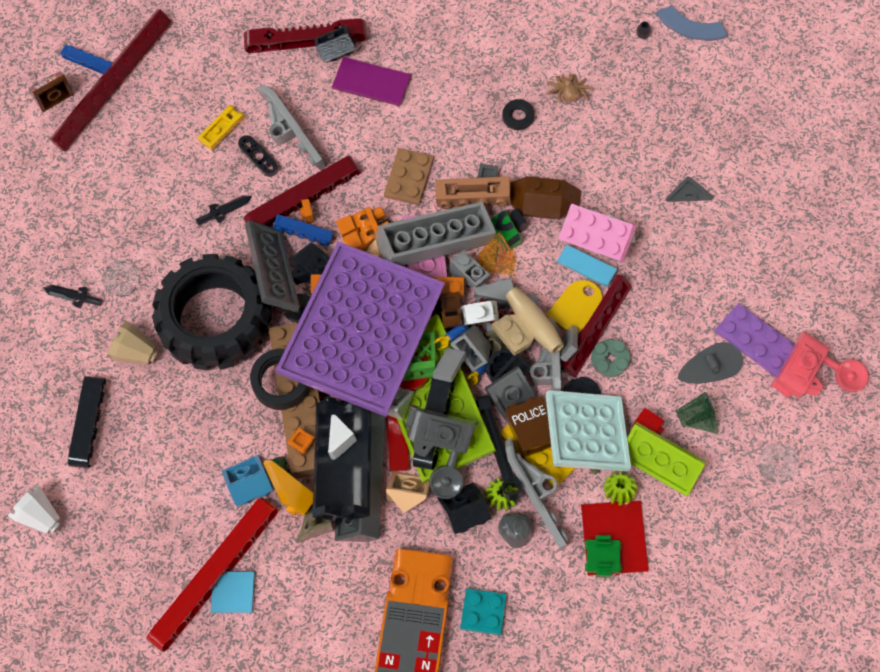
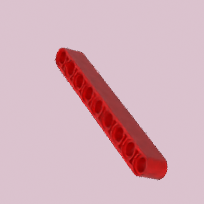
M260 497L252 505L150 630L146 638L147 641L161 652L169 649L211 597L212 590H214L213 585L217 587V579L221 574L224 575L232 571L275 518L278 508L263 497Z

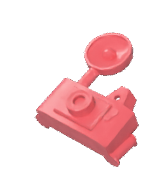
M802 331L770 387L777 389L786 396L785 398L791 395L799 398L804 393L817 396L824 387L815 376L822 362L836 371L835 378L838 385L847 392L862 390L867 385L869 376L866 367L861 362L848 359L841 364L837 363L827 356L829 347Z

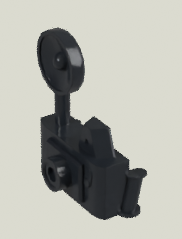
M309 243L290 258L291 273L296 285L307 281L311 284V274H322L330 259L314 243ZM298 293L297 297L300 307L296 312L283 309L286 318L293 323H298L311 296Z

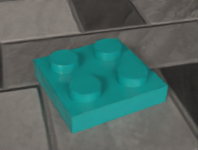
M466 588L460 630L501 636L506 594Z

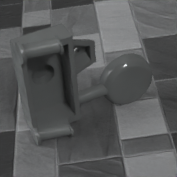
M410 405L409 408L411 409L405 426L409 428L408 438L414 441V452L419 456L426 457L434 446L451 450L447 465L437 467L432 472L429 485L435 496L441 499L453 498L460 493L463 487V478L458 469L455 468V463L459 452L467 453L472 433L478 422Z

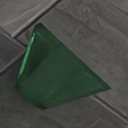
M707 392L702 393L675 410L683 428L691 427L718 434L715 409Z

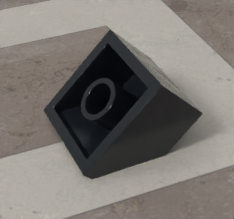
M474 482L463 486L460 493L453 498L441 499L437 497L454 534L464 533L469 528L482 525L492 519L486 500Z

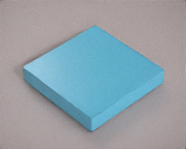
M227 572V574H221L216 581L217 587L213 585L211 613H252L255 573Z

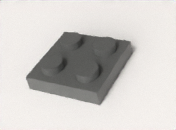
M517 366L485 387L505 421H507L505 409L515 403L522 404L527 399L536 397L522 371Z

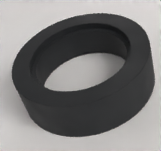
M274 349L262 354L255 361L250 373V383L256 398L264 406L274 410H286L297 406L306 398L310 390L309 386L298 383L292 392L276 396L268 393L262 387L264 373L269 367L280 362L285 349Z

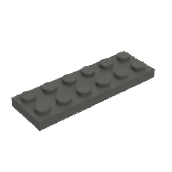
M248 220L245 228L262 302L296 312L300 306L282 232Z

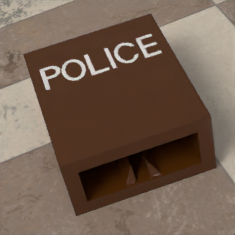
M542 396L538 398L531 397L525 403H515L505 409V418L522 458L551 448L547 406Z

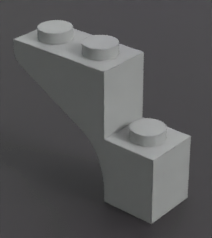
M499 279L495 283L480 284L474 288L475 299L479 301L481 298H485L489 301H497V306L512 309L506 299L507 293L513 289L511 279ZM525 294L539 307L536 294Z

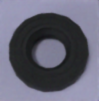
M515 99L508 102L502 113L504 124L513 130L527 129L534 121L532 105L523 99ZM515 110H522L525 113V117L522 120H515L511 114Z

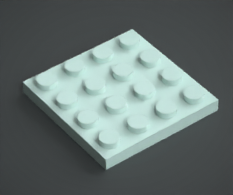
M552 390L546 392L553 466L629 471L631 469L621 396Z

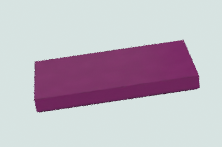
M343 57L332 84V89L400 106L411 74Z

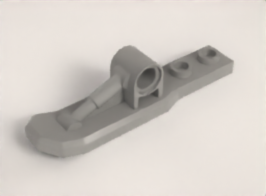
M265 85L257 87L259 95L269 105L271 121L269 133L276 144H285L296 137L300 142L298 146L301 151L308 153V160L313 167L316 165L319 170L325 168L323 159L276 93Z
M548 318L559 335V331L553 318ZM545 348L542 350L538 362L530 370L535 384L553 385V391H563L560 351L551 354ZM538 372L545 373L542 377L535 376Z
M506 440L505 447L508 462L521 481L523 488L560 549H564L569 546L567 543L569 538L564 529L560 530L556 523L559 521L553 511L549 512L543 502L558 492V481L524 460L518 454L514 440ZM552 480L554 482L553 488L545 490V483Z

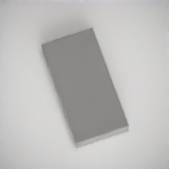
M574 325L561 337L564 346L560 350V359L565 362L578 350V328Z
M447 348L433 372V378L452 382L466 357L465 351Z

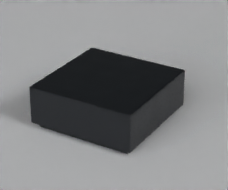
M517 208L512 210L511 220L521 233L526 230V221Z

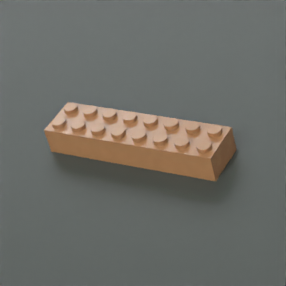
M298 323L268 328L272 350L286 349ZM276 374L279 396L286 395L297 387L299 382ZM310 387L309 393L300 404L290 409L281 410L291 475L295 479L314 476L315 441L304 455L287 444L298 427L315 437L316 403L320 402L319 390Z

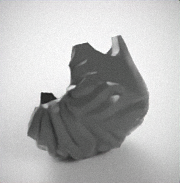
M524 514L503 515L498 526L499 534L511 547L521 548L527 545L532 538L530 518Z

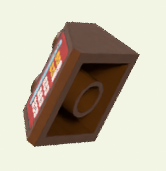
M60 71L28 89L42 112L49 110L74 95L65 75Z

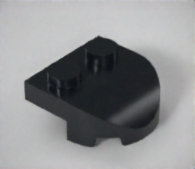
M501 349L489 358L486 365V374L492 383L516 366L520 368L525 376L532 366L519 353L514 356L509 349Z

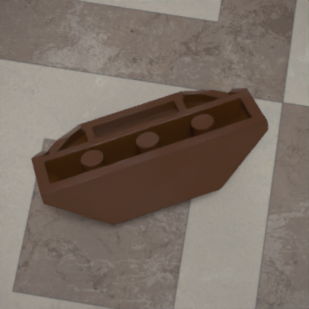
M526 176L510 182L511 205L514 209L517 208L522 216L560 220L567 216L571 204L580 206L581 190L565 180Z

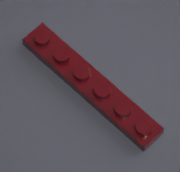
M618 274L579 335L578 350L568 361H563L561 364L568 375L576 378L632 286L624 275Z

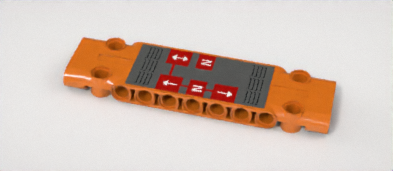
M406 549L395 550L390 588L386 595L374 672L439 671L449 603L448 594L453 557ZM398 577L405 579V583L402 585H396L394 581ZM437 583H444L446 587L444 590L438 591L435 589V585Z

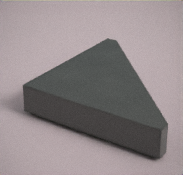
M687 176L666 197L665 201L713 200L714 196Z

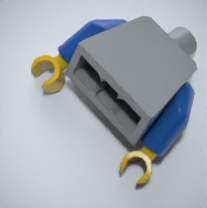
M464 325L454 327L445 334L446 337L442 336L433 343L435 344L440 341L442 346L438 350H442L448 346L450 341L454 349L465 351L466 357L464 361L474 372L464 376L466 381L470 379L469 386L478 383V375L481 376L486 369L490 358L491 345L483 335L482 330L478 329L476 325L471 327Z

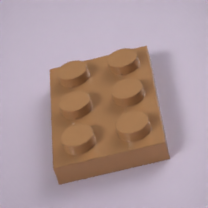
M398 148L385 188L384 198L419 205L434 156Z

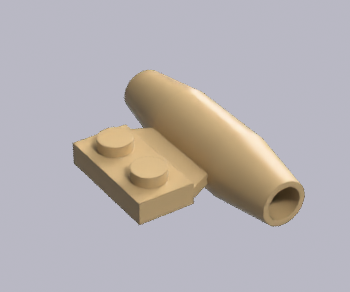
M513 288L506 295V299L515 314H507L492 323V329L514 356L530 347L534 339L551 354L559 352L563 348L564 343L550 320L536 303L520 289Z

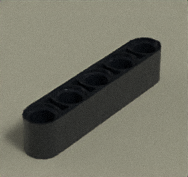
M85 376L83 379L68 454L69 467L90 468L91 466L89 461L93 456L94 447L92 445L93 440H96L98 430L96 425L100 419L101 410L99 409L100 404L103 403L105 393L103 392L104 385H106L105 377Z
M432 378L425 409L448 415L455 387V378L452 382ZM434 446L426 457L419 456L414 452L413 467L434 470L440 447Z

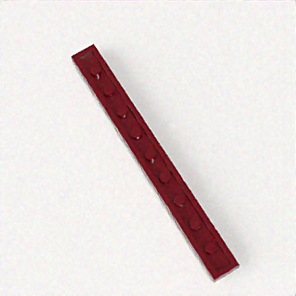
M161 9L155 11L50 137L49 140L61 151L65 152L171 24L172 21Z

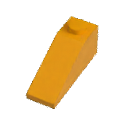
M265 460L263 464L281 503L287 507L285 510L293 516H296V514L304 516L313 503V492L274 461Z

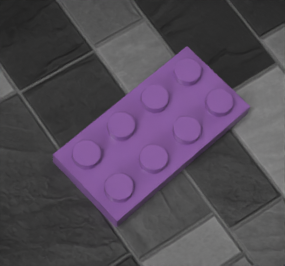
M740 303L731 310L714 331L775 378L795 345Z

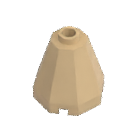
M125 320L118 330L119 334L112 341L108 351V358L118 362L148 365L150 361L154 362L158 354L155 351L156 345L135 325Z

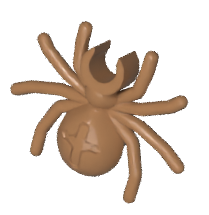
M570 73L569 78H565L564 74H562L561 81L556 75L555 78L558 84L550 81L547 82L549 85L557 87L548 91L547 95L559 90L557 96L559 103L562 102V92L565 101L574 102L579 98L580 92L584 95L585 100H588V96L583 89L594 90L593 87L580 85L587 78L577 82L576 75Z

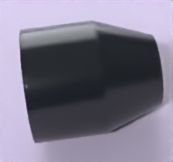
M643 21L638 25L636 34L641 39L648 38L651 33V27L648 22Z

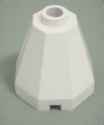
M35 484L33 486L34 491H27L14 506L15 513L12 514L10 512L8 516L14 522L47 534L49 531L53 533L60 525L58 522L60 517L42 489Z

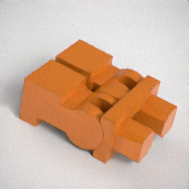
M369 206L352 216L348 215L336 221L346 245L363 251L373 243L378 226L389 224L388 221L382 224L378 222L387 217L381 206L373 210Z

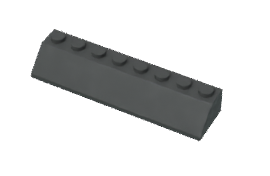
M372 412L370 516L354 520H347L346 517L337 518L335 541L370 542L379 539L385 416Z

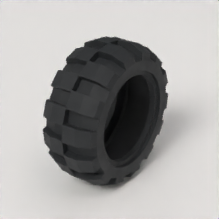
M202 254L203 259L193 261L191 257L179 263L180 269L173 272L170 270L161 281L162 290L157 289L154 295L152 319L154 328L163 346L170 351L172 357L182 364L191 363L194 369L209 371L211 366L218 365L219 369L222 370L233 367L232 361L240 357L245 361L256 352L255 345L264 342L269 332L268 323L272 320V306L262 302L256 273L251 266H243L242 260L226 255L223 260L219 259L218 254ZM224 288L237 293L244 299L245 305L240 319L232 328L222 334L207 337L198 336L181 327V315L186 304L191 298L204 290Z

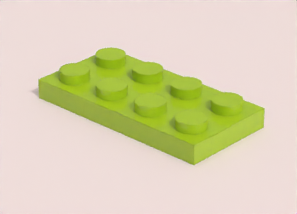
M638 422L634 424L627 438L631 465L688 497L706 465V461Z

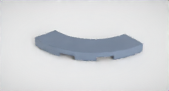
M673 5L656 12L664 25L685 38L705 41L727 38L728 34L720 21L714 23L691 21L682 16Z

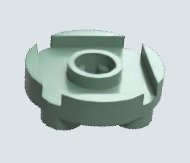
M604 340L595 345L591 355V363L593 368L603 376L617 377L629 366L630 353L622 341ZM608 354L617 357L613 359L612 363L605 359V357H608Z

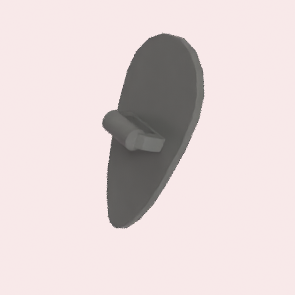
M715 343L691 358L682 367L678 378L685 383L702 384L733 377L739 373L743 366L742 354L739 349L730 343Z

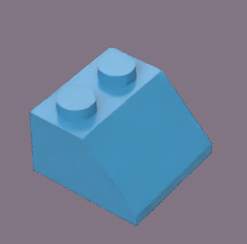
M258 455L221 470L236 506L245 505L252 499L266 496L269 492L273 491Z

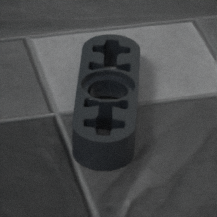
M249 135L242 136L238 141V145L245 156L265 176L272 177L278 172L276 161L253 137ZM244 142L250 143V146L252 148L251 151L247 145L244 146ZM256 153L263 154L260 160L253 158ZM266 161L268 166H272L273 170L266 169L264 162Z

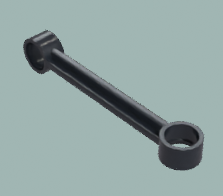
M488 395L476 397L477 407L480 409L479 412L496 450L494 455L503 479L502 494L505 499L515 501L522 495V483L514 477L508 462ZM508 485H516L519 487V490L511 494L506 492L505 488Z

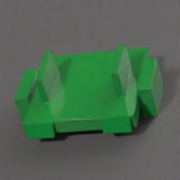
M596 535L595 540L585 541V550H587L585 572L596 573V578H610L611 573L622 572V564H620L621 542L619 540H610V536Z

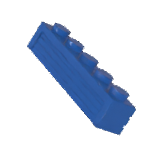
M65 44L60 52L62 58L101 74H104L112 64L111 61H106L91 53L88 54L71 45Z
M277 214L273 227L278 232L283 231L300 239L305 238L310 242L320 243L322 246L329 245L333 235V231Z

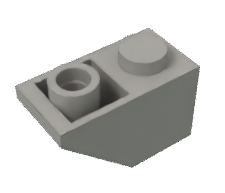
M465 250L450 261L449 272L454 277H464V285L478 287L490 277V274Z

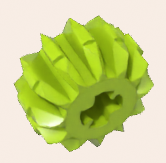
M621 471L618 475L612 472L611 476L605 479V485L603 486L606 499L611 498L612 504L617 501L619 506L622 505L623 501L629 504L630 499L634 500L638 486L635 484V478H630L629 473L622 475Z
M497 477V483L490 481V487L486 488L488 493L486 500L491 501L490 507H494L497 504V511H500L501 506H504V510L508 511V504L514 507L515 502L501 497V494L499 495V491H502L503 481L501 482L500 477ZM508 485L505 491L513 494L519 488L514 487L515 485Z

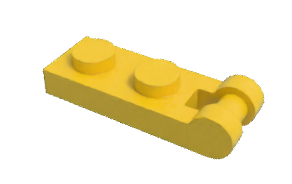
M229 105L197 137L198 141L212 151L245 119V114L237 112L234 106Z

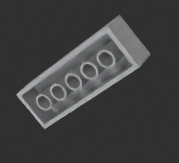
M478 202L378 226L375 239L385 260L404 266L463 250L490 245L496 235V231L483 202Z

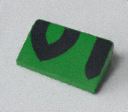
M506 210L501 211L491 219L496 231V237L505 252L522 244V239Z

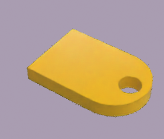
M575 281L567 287L545 316L547 318L552 317L555 324L565 331L574 325L578 328L579 335L601 302L602 293L598 286L590 281ZM591 288L594 293L591 296H587L583 290Z

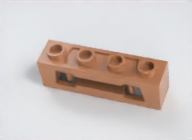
M510 176L436 180L435 200L437 207L449 209L483 202L485 207L511 205Z

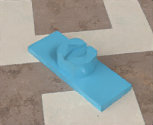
M567 244L557 260V263L608 287L617 271L616 268Z

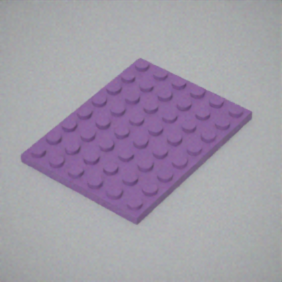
M338 241L275 370L276 374L387 417L445 283Z

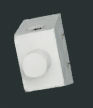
M486 301L460 307L464 326L499 320L497 301Z

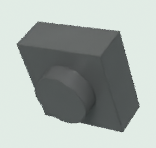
M480 164L477 178L497 177L498 167Z

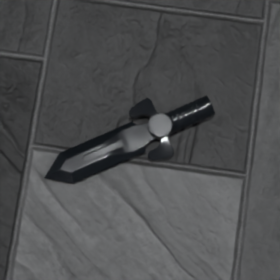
M242 195L219 207L217 204L209 205V213L195 219L196 223L199 226L211 219H216L217 223H220L225 219L223 215L248 204L252 196Z
M56 285L43 288L50 296L70 301L79 300L72 303L76 308H81L83 303L97 306L102 304V299L86 295L88 291L86 287L78 288L82 292L80 294L76 290Z

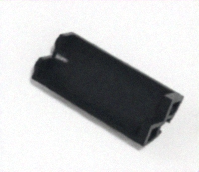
M326 397L324 400L316 403L312 517L325 520H337V518L344 517L347 520L369 517L372 411L347 401H337L334 397ZM331 415H336L354 433L357 440L336 460H332L328 453Z

